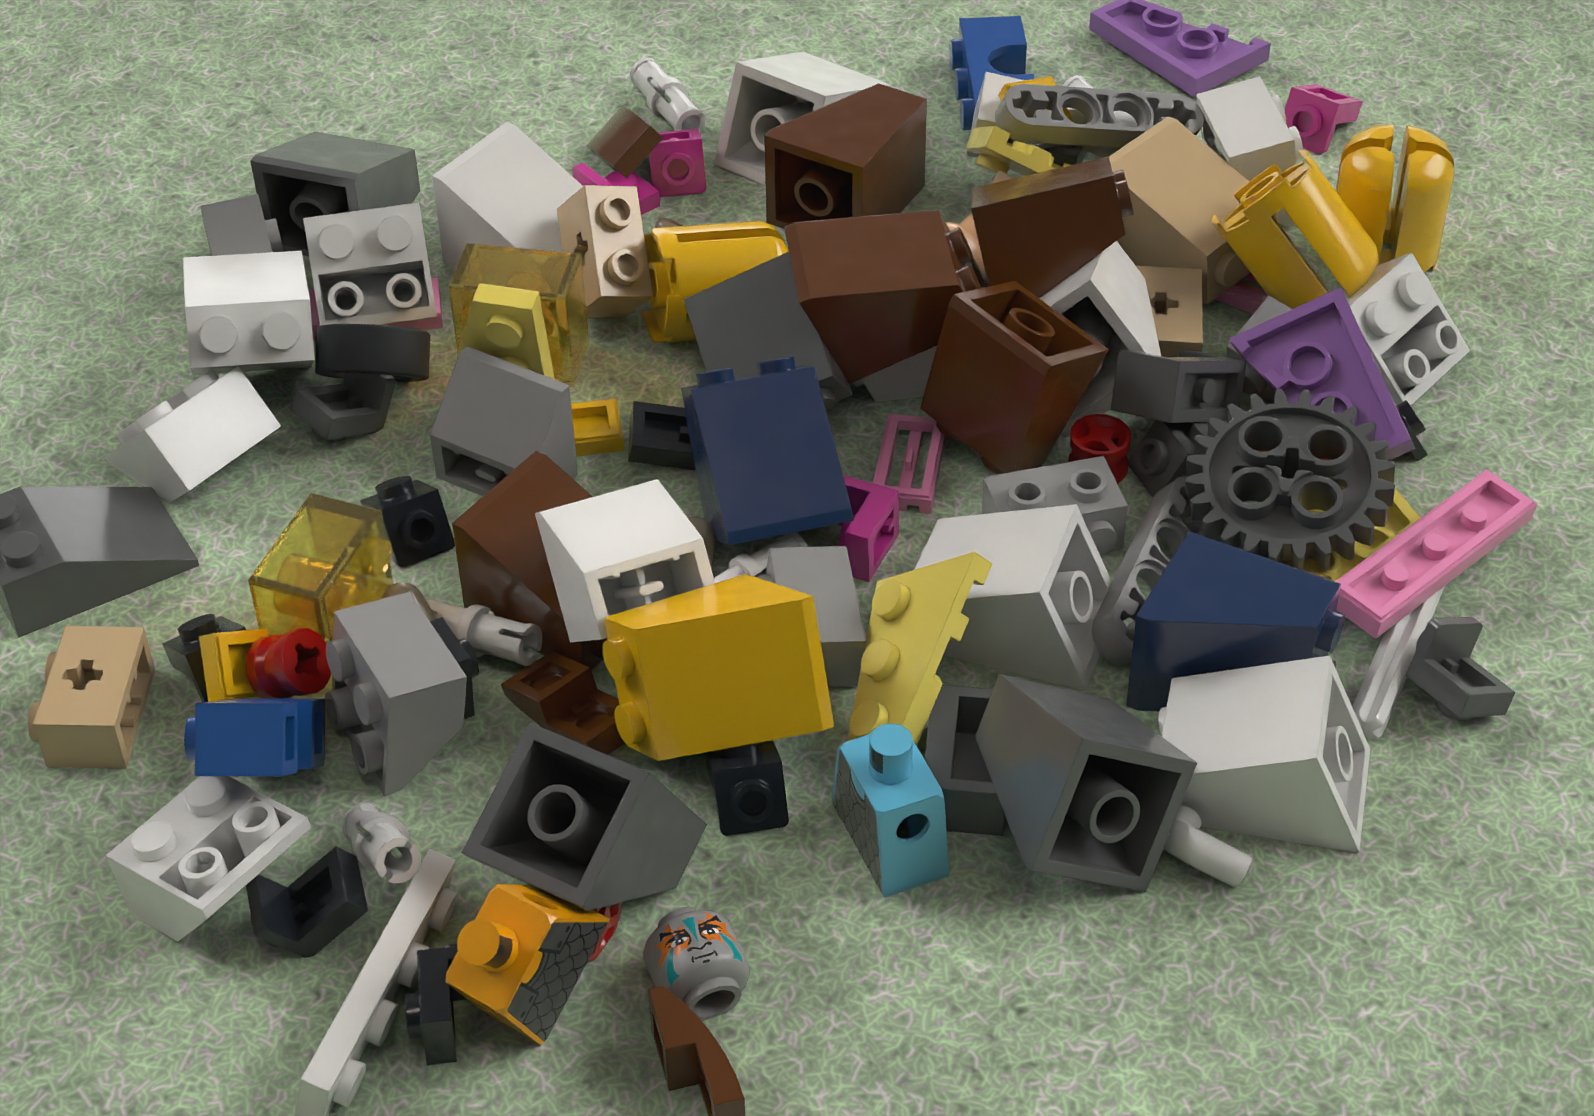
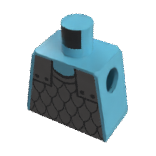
M884 724L875 728L871 734L846 741L839 746L836 757L832 804L883 897L885 898L948 877L949 865L944 795L939 783L915 745L910 731L898 724ZM900 823H903L907 829L906 839L899 838L896 835Z

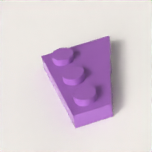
M1115 0L1090 12L1089 30L1193 97L1269 60L1271 46L1269 42L1255 37L1250 41L1249 45L1228 38V28L1213 23L1207 28L1183 23L1182 13L1145 0Z
M1341 287L1229 338L1233 348L1275 391L1277 389L1283 390L1288 403H1296L1303 390H1309L1311 405L1319 406L1328 396H1333L1335 413L1340 414L1353 406L1357 408L1356 427L1369 422L1376 424L1375 441H1388L1389 443L1388 461L1416 449Z

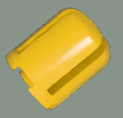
M1393 124L1374 125L1355 134L1345 145L1341 155L1336 192L1376 244L1378 251L1377 265L1412 252L1424 273L1431 267L1432 271H1434L1439 257L1455 174L1454 160L1446 143L1425 129L1406 125L1392 204L1389 207L1394 174V153L1391 152L1394 126ZM1383 242L1391 244V249H1382Z
M1307 150L1299 151L1305 161L1295 164L1283 172L1275 163L1258 174L1233 194L1240 204L1221 223L1214 214L1211 222L1222 238L1229 243L1266 294L1292 309L1330 291L1273 215L1282 208L1349 296H1352L1367 284L1378 261L1376 244L1323 175L1319 165Z
M763 221L657 227L650 229L652 234H644L653 297L649 299L652 310L641 312L651 340L653 342L696 340L683 299L789 252L784 239L776 228Z

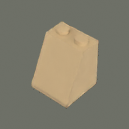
M1166 117L1109 156L1112 172L1124 170L1134 215L1122 217L1126 234L1117 242L1135 266L1202 269V302L1209 304L1250 273L1229 243L1222 238L1211 223L1214 214L1222 223L1240 204L1233 194L1247 184L1249 180L1177 119ZM1276 213V214H1274L1273 216H1274V218L1277 220V213Z

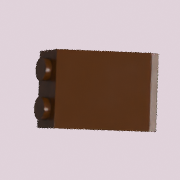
M878 83L770 129L764 135L766 223L784 229V227L794 222L901 213L925 186L927 98Z
M1109 156L972 188L971 211L988 285L993 286L1016 281L1038 298L1042 297L1123 237L1126 233L1122 217L1134 215L1124 170L1112 172Z
M939 210L794 222L784 227L799 303L850 384L937 346L947 308L953 295L981 288L970 265L965 266L966 263L973 261V255L962 230L958 227L950 231Z
M1016 281L957 293L953 295L947 308L920 409L937 421L936 426L941 433L955 441L964 442L980 454L983 464L996 474L1042 467L1109 349Z
M536 450L452 523L464 608L478 604L490 608V611L495 616L525 624H535L542 631V646L540 651L536 652L546 655L550 651H554L590 667L592 671L604 660L603 643L608 639L570 642L535 513L593 496L547 455Z

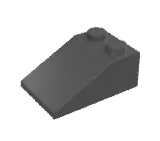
M20 486L0 494V605L18 638L199 566L197 557L152 487Z

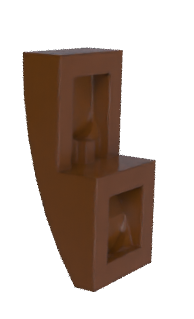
M621 106L586 146L627 179L663 137L634 112Z
M550 651L501 684L505 696L544 729L607 755L625 743L618 732L615 722V708L619 705V699L597 689L591 668Z
M660 986L648 989L651 1031L668 1090L672 1091L698 1084L708 1116H745V1098L737 1076L726 1054L710 1030L681 999L665 987Z

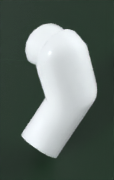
M1181 805L1163 850L1190 866L1237 888L1250 867L1252 856L1199 830L1202 822L1198 813L1188 806Z

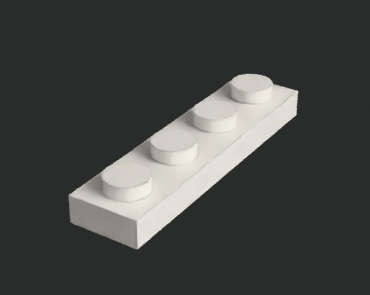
M432 849L428 850L418 872L414 875L300 1080L295 1116H329L335 1103L348 1107L353 1100L366 1070V1064L359 1061L368 1042L379 1047L384 1042L398 1011V1004L391 1002L400 984L412 988L418 979L417 950L429 949V947L422 945L430 928L442 932L454 911L459 897V892L450 889L455 859Z

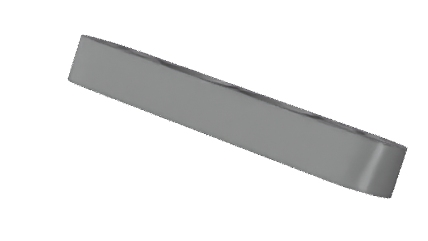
M1017 84L1009 88L995 112V121L998 127L1011 133L1009 137L1013 140L1106 147H1123L1166 117L1177 119L1194 135L1198 134L1204 123V115L1200 107L1192 99L1180 94L1035 84ZM1069 107L1078 110L1085 116L1087 124H1077L1070 121L1065 116L1062 108ZM1114 111H1123L1130 114L1135 119L1137 127H1128L1121 124L1116 119Z
M1187 476L1178 477L1154 495L1093 620L1091 629L1093 641L1103 657L1114 665L1125 666L1131 664L1136 615L1146 601L1137 585L1136 578L1140 577L1152 591L1171 561L1161 551L1156 536L1164 539L1169 545L1173 556L1189 531L1203 536L1202 521H1192L1190 500L1186 499L1185 478ZM1182 514L1185 520L1180 521L1176 517ZM1127 618L1133 619L1134 621L1128 624V626L1123 622Z

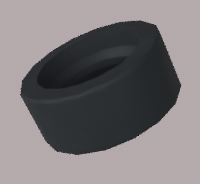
M375 324L321 325L316 329L315 373L320 376L344 379L345 373L384 374L393 376L395 382L424 381L429 378L430 333L427 331Z

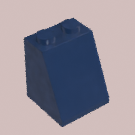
M794 356L780 357L757 362L758 374L735 378L733 367L697 373L698 385L681 388L704 519L711 523L715 539L727 545H733L854 521L851 503L814 367L795 366Z
M1189 531L1136 615L1126 706L1138 711L1160 712L1161 708L1167 707L1172 678L1328 656V652L1332 653L1334 651L1345 622V614L1336 612L1341 584ZM1332 660L1336 668V661Z

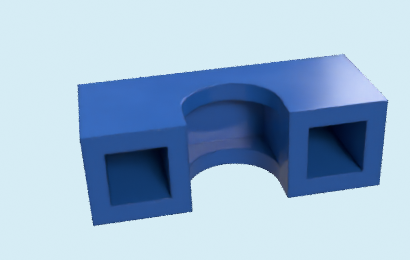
M1021 16L959 18V39H950L949 57L951 71H955L956 100H961L960 121L962 131L971 130L974 111L986 72L1021 80L1034 79V74H1025L1027 42Z
M242 698L195 703V717H188L184 733L186 757L188 760H195V776H286L297 773V769H314L324 766L325 698Z

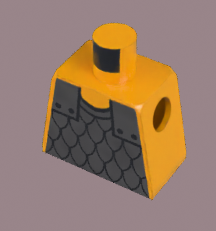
M497 884L488 893L475 920L468 922L461 929L457 939L458 952L446 972L445 982L481 1011L542 1045L552 1031L610 919L594 910L586 911L531 885Z

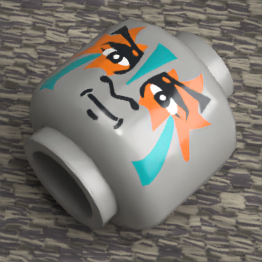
M682 907L669 912L659 921L658 928L647 939L643 951V959L655 987H665L681 999L701 1021L725 1014L733 1009L740 1001L741 992L746 987L751 973L748 961L730 921L726 916L713 910H697L693 907Z

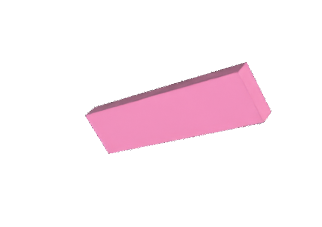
M1485 470L1335 582L1341 584L1336 610L1345 614L1346 618L1375 639L1532 520L1537 503L1489 470Z

